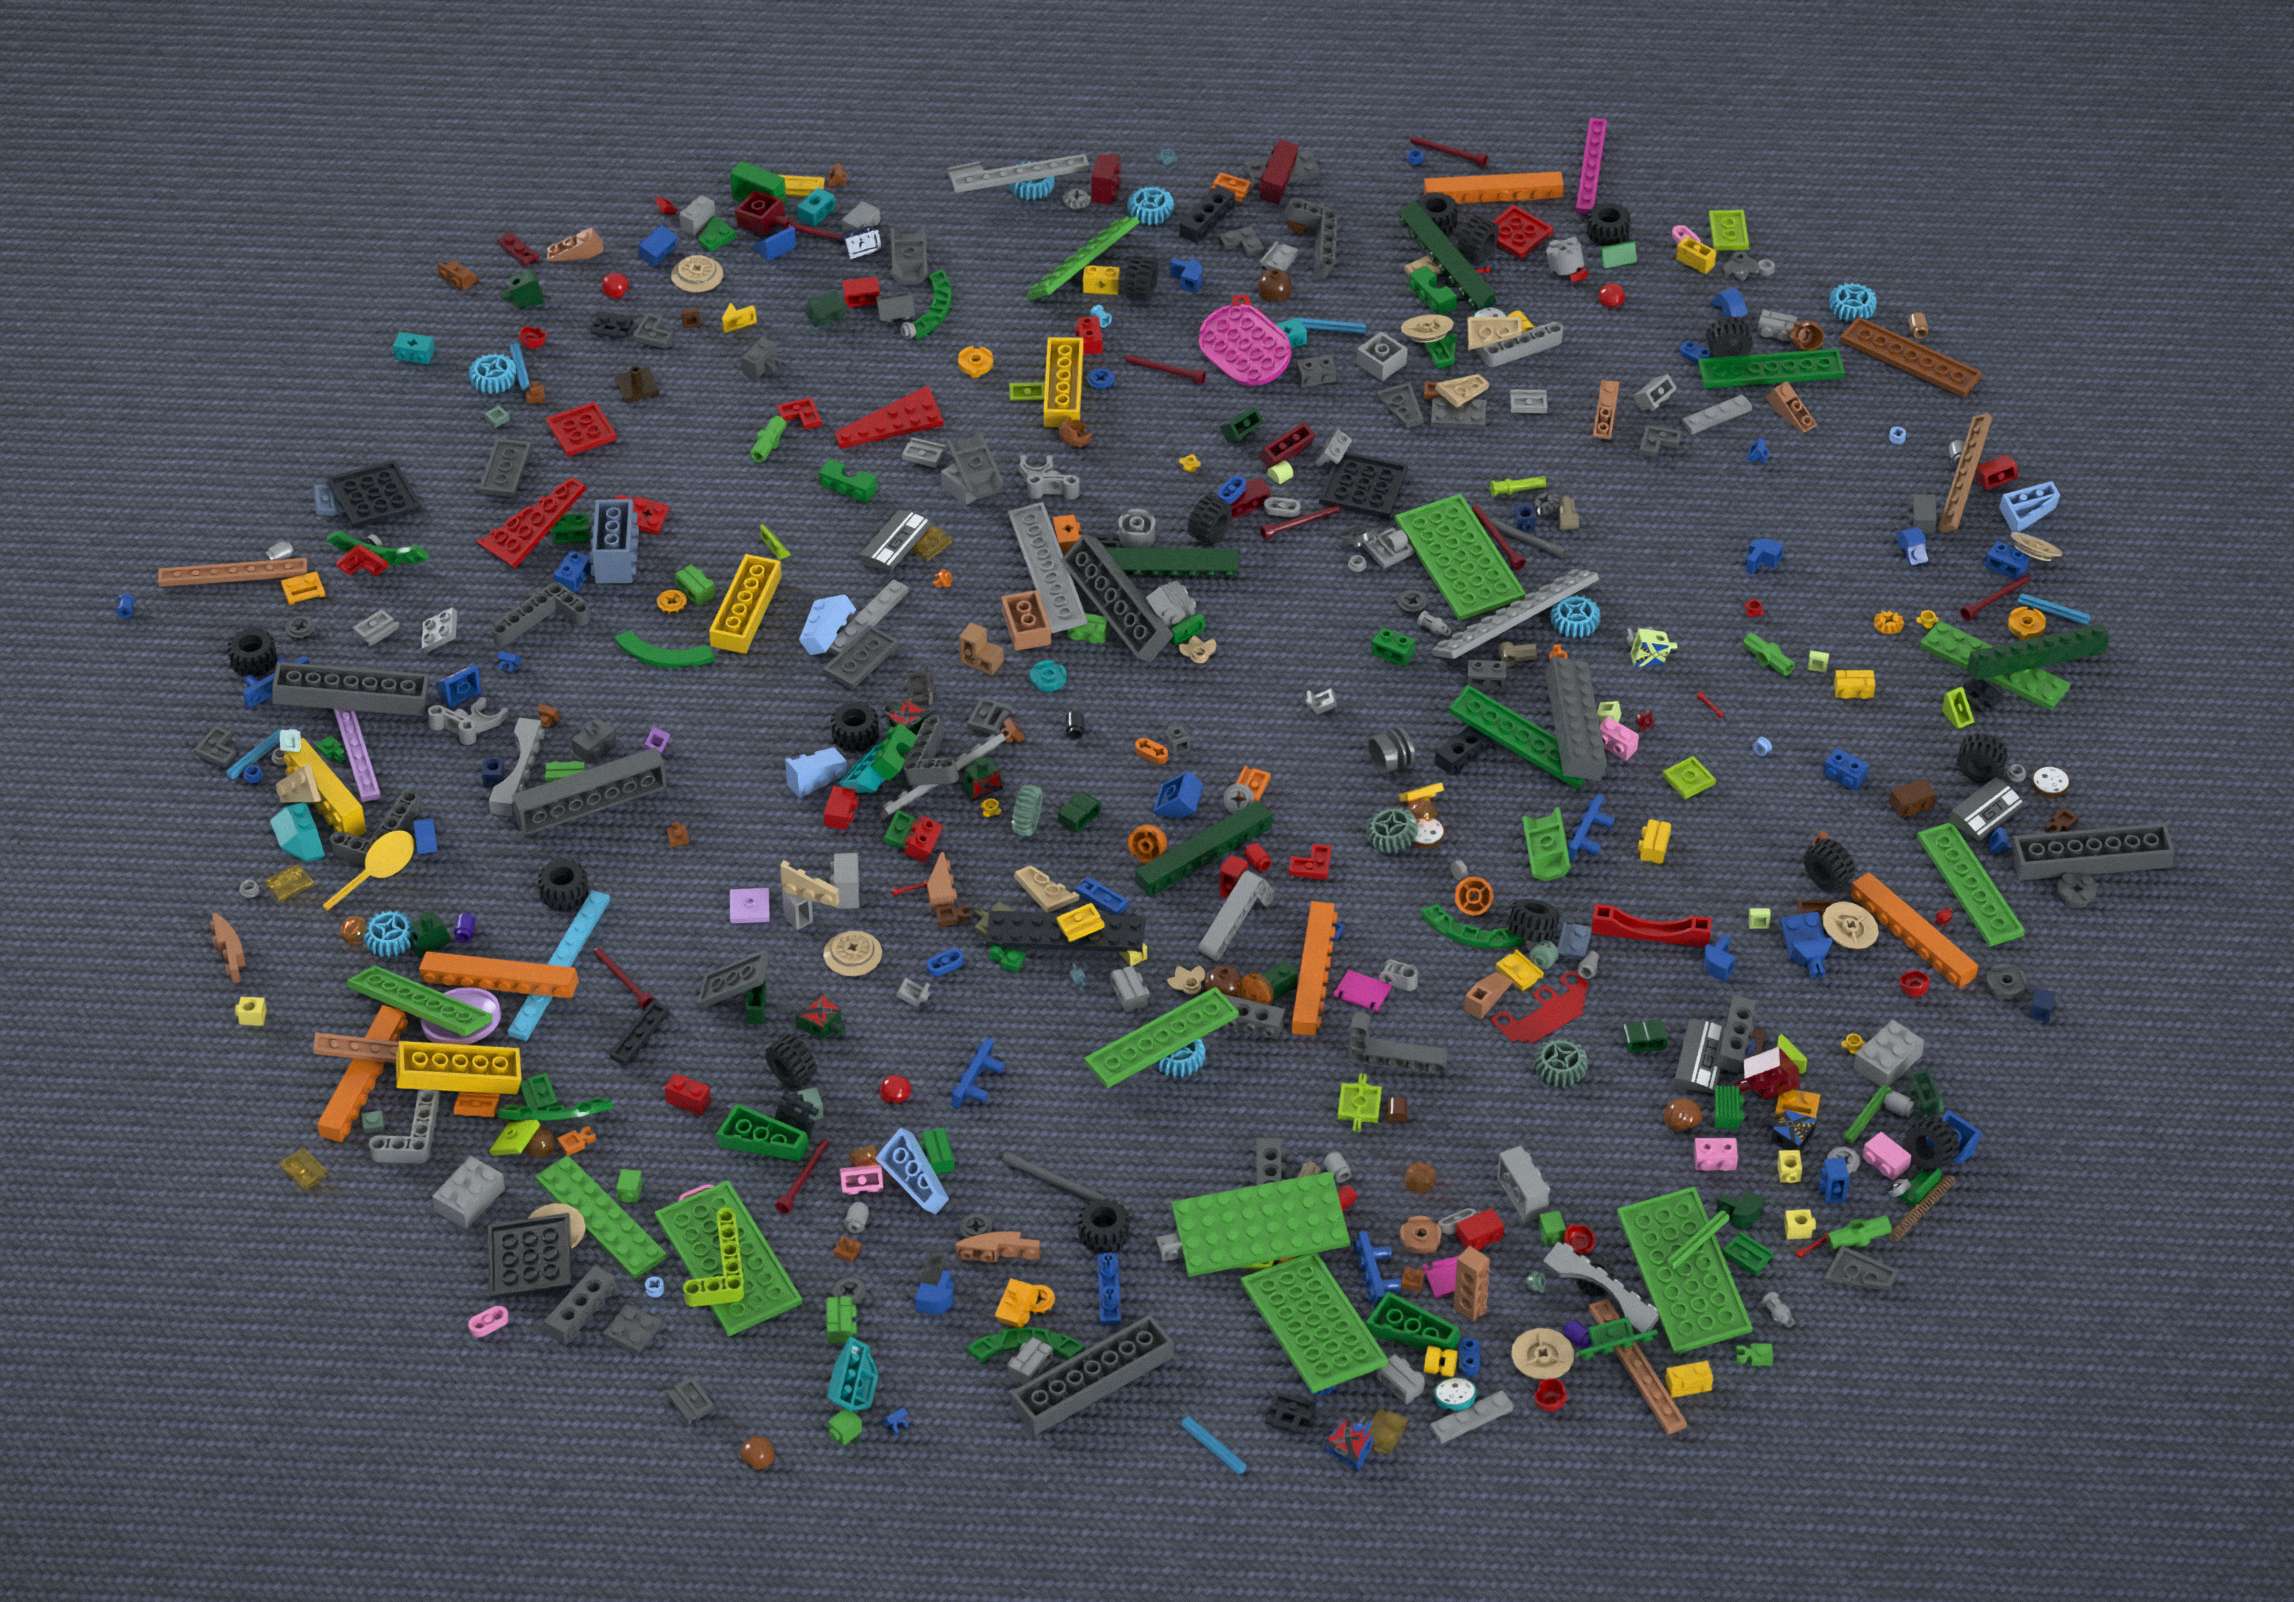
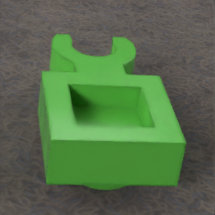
M1751 1344L1750 1348L1745 1346L1736 1347V1354H1743L1737 1355V1363L1751 1361L1752 1366H1773L1772 1344Z

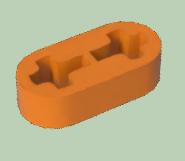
M1140 738L1136 741L1135 752L1137 755L1158 765L1167 762V748L1147 738Z

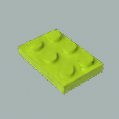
M1744 210L1709 211L1714 250H1749Z

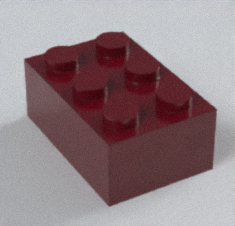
M1279 139L1277 145L1274 144L1271 151L1272 156L1268 158L1265 166L1266 170L1262 172L1258 190L1261 191V199L1279 205L1295 167L1299 145Z

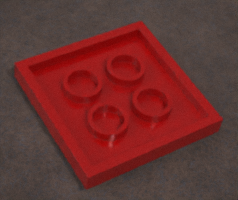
M1512 205L1492 221L1498 224L1499 237L1496 245L1520 259L1554 233V227L1515 205Z
M595 401L546 418V424L567 457L617 440L615 431Z

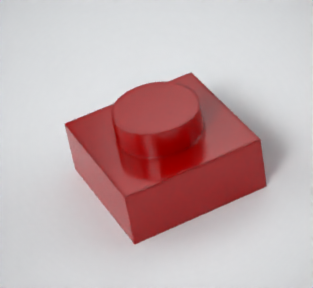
M660 196L656 198L655 202L658 204V209L661 212L672 215L677 213L678 209L670 200Z
M1584 267L1576 268L1577 272L1566 275L1571 282H1578L1588 277L1587 270Z

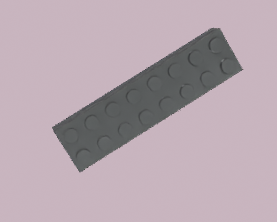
M1083 533L1061 559V562L1136 657L1151 662L1174 634L1155 613L1150 604L1099 540Z
M1552 656L1545 675L1563 775L1600 781L1607 762L1588 662Z
M277 662L272 686L273 704L425 716L429 692V674Z
M655 747L513 794L512 801L515 821L522 835L525 836L666 789L664 761Z
M2166 823L2020 835L2013 837L2011 848L2019 880L2062 877L2065 873L2089 875L2171 868L2175 854Z
M1148 1315L1010 1392L1011 1408L1035 1436L1173 1358L1174 1342L1154 1318Z

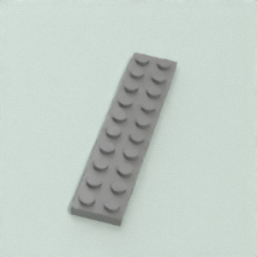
M1040 502L1008 511L1033 584L1040 595L1051 633L1088 624L1071 575L1061 562L1063 554L1044 503Z
M1571 570L1567 576L1556 578L1554 583L1544 585L1539 588V591L1527 594L1523 600L1514 601L1510 604V607L1496 611L1495 615L1483 618L1482 622L1468 626L1466 631L1455 633L1451 639L1439 642L1438 646L1432 649L1433 655L1455 659L1599 580L1598 574L1589 572V570Z

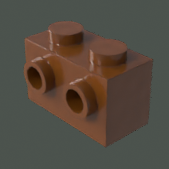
M1924 778L1891 790L1889 803L1899 817L1903 818L1934 807L1936 793Z

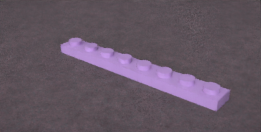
M333 709L361 801L366 802L380 799V791L355 711Z

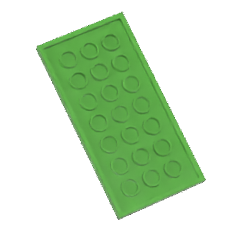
M1462 494L1395 515L1397 525L1406 533L1408 542L1459 621L1525 598L1526 593Z
M1332 1171L1171 1202L1188 1277L1350 1246V1239Z
M728 1180L656 1211L655 1218L692 1279L723 1276L717 1212L724 1207L734 1210L744 1282V1297L738 1302L709 1305L729 1337L803 1304L798 1291Z
M1695 1187L1617 1209L1618 1217L1653 1305L1658 1310L1659 1320L1673 1355L1753 1331L1715 1234L1708 1238L1675 1269L1667 1265V1259L1709 1222Z
M1317 1253L1306 1254L1241 1278V1285L1311 1393L1388 1366L1387 1357Z

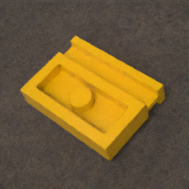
M1434 783L1399 794L1400 801H1407L1408 804L1418 802V798L1424 796L1425 799L1434 797L1437 792L1444 790L1443 784Z
M1092 903L1056 917L1058 925L1064 935L1067 936L1069 942L1105 927L1104 921L1101 920L1099 913Z
M1517 949L1512 955L1509 954L1497 962L1495 968L1502 975L1513 980V984L1521 991L1536 983L1537 979H1542L1544 975L1542 970Z

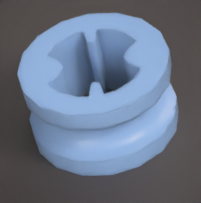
M1893 427L1890 430V442L1893 444L1904 443L1905 429Z
M1764 737L1758 738L1752 745L1753 750L1759 756H1765L1772 749L1771 743Z
M654 1276L646 1280L645 1288L647 1295L655 1298L663 1294L664 1284L661 1278Z

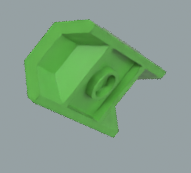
M1556 807L1551 816L1536 820L1523 816L1533 877L1545 882L1564 877L1571 865L1560 807Z

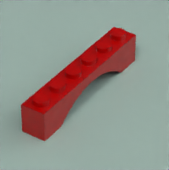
M1595 904L1591 934L1706 948V945L1710 942L1712 918L1690 916L1676 921H1650L1631 916L1615 906Z

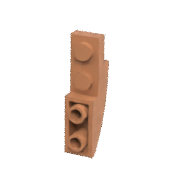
M1601 380L1593 432L1594 438L1611 439L1619 382Z
M213 913V922H210L212 934L216 933V936L212 937L214 948H218L219 954L224 955V960L229 961V964H225L227 976L231 975L233 983L241 982L238 967L245 966L246 963L240 940L230 924L217 913Z
M1008 1231L980 1234L957 1242L956 1258L984 1262H997L998 1256L1039 1260L1040 1241L1021 1239V1232Z

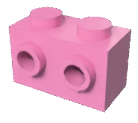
M1609 717L1600 724L1604 748L1627 761L1638 749L1639 734Z
M1882 1132L1864 1145L1863 1158L1866 1162L1872 1164L1892 1181L1910 1167L1911 1155Z
M1695 1138V1170H1736L1738 1160L1736 1138Z
M880 1164L840 1169L843 1193L857 1194L862 1190L876 1192L883 1188Z

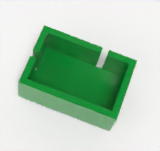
M743 161L730 172L732 199L742 203L755 190L782 199L783 206L787 204L786 192H784L786 190L784 177Z

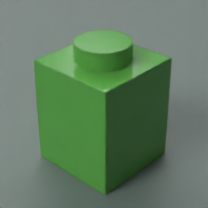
M621 1169L616 1188L618 1201L638 1203L643 1185L641 1171Z
M1554 1211L1539 1214L1538 1227L1545 1246L1556 1245L1557 1242L1563 1243L1566 1228L1560 1212Z
M846 1408L828 1421L829 1436L832 1440L838 1441L843 1446L862 1432L861 1419L854 1412Z

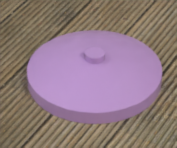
M459 988L443 994L491 1013L492 1022L477 1029L468 1036H461L456 1032L421 1018L423 1032L430 1041L440 1044L468 1045L483 1039L497 1027L501 1018V1009L497 998L492 993L480 988Z

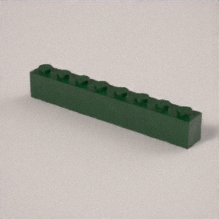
M1416 201L1398 212L1400 218L1398 221L1402 228L1408 229L1410 237L1418 241V245L1423 252L1426 250L1432 263H1437L1439 271L1443 275L1446 274L1448 276L1450 284L1458 288L1457 290L1461 297L1467 298V302L1472 309L1479 310L1484 307H1490L1496 302L1495 294Z
M1105 548L1123 572L1131 573L1132 576H1142V574L1161 576V574H1168V576L1176 577L1179 574H1187L1189 577H1196L1198 574H1205L1207 577H1215L1216 574H1224L1225 577H1234L1235 574H1238L1239 549Z
M2101 624L1976 650L1970 653L1967 670L1975 680H1981L2106 652L2110 635Z
M1259 801L1252 803L1135 870V883L1149 897L1161 892L1169 885L1175 884L1183 877L1191 875L1197 869L1208 865L1211 861L1222 857L1225 853L1238 848L1239 845L1269 830L1272 827V813Z

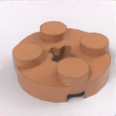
M1414 1216L1401 1226L1400 1241L1408 1253H1433L1441 1242V1228L1437 1223L1432 1222L1429 1217ZM1419 1232H1422L1426 1236L1418 1237L1417 1235Z

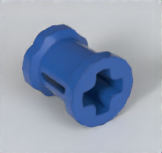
M122 594L118 597L119 606L116 609V614L121 618H130L133 614L132 605L135 603V598L130 594Z

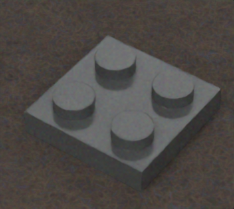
M626 1304L603 1335L605 1339L639 1355L660 1329L662 1322Z

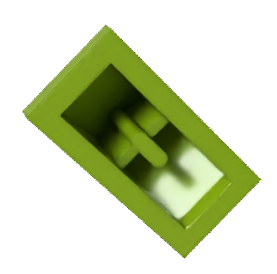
M1963 687L1946 692L1942 712L1952 724L1959 729L1974 723Z
M1783 1034L1779 1035L1777 1047H1780L1798 1066L1799 1073H1805L1807 1058Z

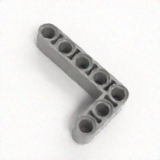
M1551 322L1522 332L1521 336L1478 347L1474 350L1487 366L1496 367L1561 344L1563 325L1558 322Z
M1248 870L1242 874L1201 941L1198 949L1200 953L1215 961L1219 960L1254 902L1256 901L1266 907L1272 902L1274 891L1265 879Z
M418 1090L411 1136L379 1135L370 1139L371 1158L375 1162L420 1164L429 1159L440 1090Z

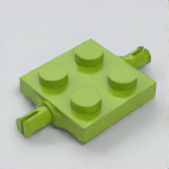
M1362 1073L1359 1074L1358 1083L1341 1084L1338 1120L1353 1121L1352 1130L1355 1132L1356 1126L1357 1132L1361 1131V1122L1378 1123L1382 1087L1366 1084L1367 1075L1365 1073L1363 1080Z

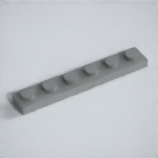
M893 579L838 634L827 651L837 656L869 625L874 627L908 593V587Z

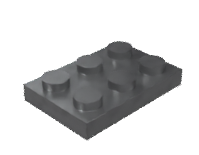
M1433 397L1431 427L1485 430L1486 400L1470 399L1456 408L1446 398Z

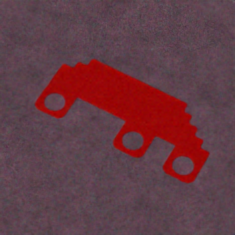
M1571 970L1560 977V981L1570 990L1567 993L1559 996L1551 987L1544 986L1533 994L1543 1005L1540 1009L1518 1022L1507 1011H1501L1494 1015L1491 1021L1512 1042L1516 1040L1525 1042L1528 1040L1530 1043H1534L1584 1013L1581 1008L1585 1006L1582 1002L1586 1000L1584 994L1588 991L1585 988L1589 986V983L1576 971ZM1568 975H1575L1578 978V982L1571 985L1565 979ZM1544 990L1550 991L1552 993L1551 999H1541L1539 996L1540 992ZM1505 1015L1510 1019V1022L1507 1025H1500L1497 1022V1018Z

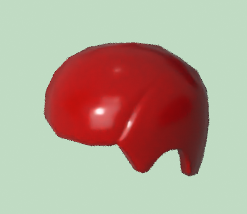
M621 273L608 274L602 281L603 294L612 298L623 297L625 290L628 291V279Z
M1608 283L1600 288L1598 299L1603 306L1619 307L1621 302L1625 303V293L1619 284Z
M523 327L519 332V341L528 349H538L543 346L547 332L542 333L540 327Z
M1917 970L1901 975L1899 982L1901 990L1910 997L1924 995L1930 983L1929 976Z
M889 1075L883 1080L879 1089L880 1098L885 1103L893 1101L899 1104L907 1100L911 1094L910 1082L900 1075Z
M1571 1224L1565 1231L1563 1241L1575 1250L1573 1253L1576 1255H1585L1593 1249L1595 1237L1593 1232L1584 1224Z
M1548 1378L1541 1381L1538 1391L1535 1392L1537 1406L1544 1411L1551 1412L1560 1409L1567 1400L1563 1382L1556 1378Z

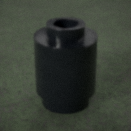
M1072 711L1065 716L1066 734L1070 739L1077 740L1082 738L1085 732L1084 715L1080 712Z

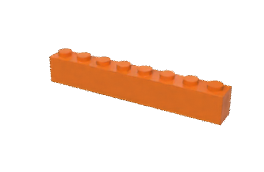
M1561 172L1424 179V195L1433 192L1445 193L1444 195H1450L1451 198H1454L1457 204L1563 198L1564 189Z
M1870 872L1852 882L1850 892L1852 899L1861 904L1882 925L1890 929L1896 937L1904 941L1909 948L1913 949L1923 960L1932 965L1937 972H1940L1947 978L1951 984L1960 989L1976 978L1978 964Z
M1311 901L1292 1020V1034L1316 1036L1317 1028H1321L1322 1017L1319 1016V1013H1323L1324 1001H1321V999L1326 997V986H1324V983H1328L1329 971H1326V968H1330L1331 956H1328V953L1333 951V941H1331V938H1335L1336 930L1333 923L1337 924L1338 912H1334V903Z
M427 951L419 967L422 981L427 983L572 999L579 982L576 968Z
M382 1005L365 1038L399 1042L402 1031L406 1030L408 1024L405 1011ZM353 1058L317 1123L320 1137L342 1142L345 1136L350 1133L351 1125L354 1120H357L361 1106L365 1105L368 1093L374 1089L378 1075L382 1074L385 1062Z

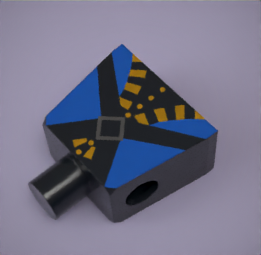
M1786 1110L1779 1119L1769 1115L1765 1121V1126L1773 1129L1771 1137L1773 1143L1784 1150H1800L1801 1154L1815 1133L1817 1119Z

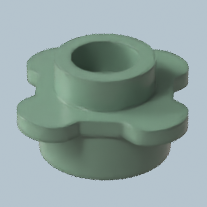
M1533 1271L1528 1277V1287L1531 1291L1544 1293V1287L1546 1286L1545 1275Z

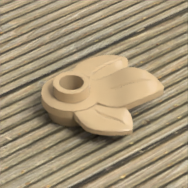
M1193 636L1188 645L1180 644L1179 649L1183 655L1190 657L1193 662L1204 663L1208 660L1209 655L1215 652L1216 642L1212 639L1204 643L1198 637Z
M1177 966L1175 977L1168 978L1167 982L1173 989L1182 990L1188 995H1195L1201 990V983L1205 980V972L1201 966L1195 967L1191 972L1181 966Z

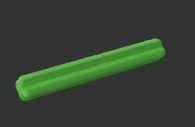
M1883 1085L1844 1134L1845 1142L1852 1144L1884 1104L1886 1095L1888 1093L1891 1094L1890 1087Z
M1724 1210L1720 1211L1667 1259V1265L1672 1269L1679 1266L1729 1220V1215Z

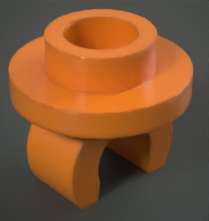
M943 569L940 573L934 575L937 581H933V584L936 588L951 586L952 575L947 570Z
M1561 644L1554 645L1553 650L1549 653L1550 661L1552 656L1568 658L1567 653L1561 650Z

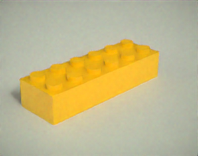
M1048 337L1044 427H1060L1068 417H1071L1073 422L1080 420L1084 354L1083 338Z
M745 554L709 630L711 647L747 653L782 577L781 561Z
M302 738L299 752L284 751L285 756H283V759L287 765V776L305 765L311 766L321 801L313 803L317 812L324 815L328 825H332L335 832H345L357 837L366 833L362 806L309 743Z
M399 1041L396 1052L397 1088L517 1095L521 1083L519 1048Z

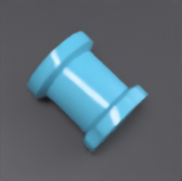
M1101 305L1094 306L1090 310V317H1099L1100 327L1104 328L1111 323L1112 316L1106 313Z

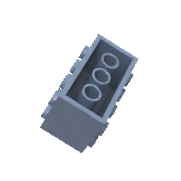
M633 499L596 500L595 513L592 514L594 526H592L593 539H591L592 552H590V563L594 565H591V575L595 576L596 583H633V575L637 573L634 562H637V551L635 549H638V538H635V536H639V525H635L638 517L637 512H634Z

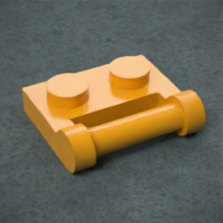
M317 571L281 580L289 606L302 600L318 596L320 598L325 597V591Z
M1794 1089L1780 1094L1775 1117L1780 1118L1784 1111L1789 1110L1816 1119L1820 1094Z

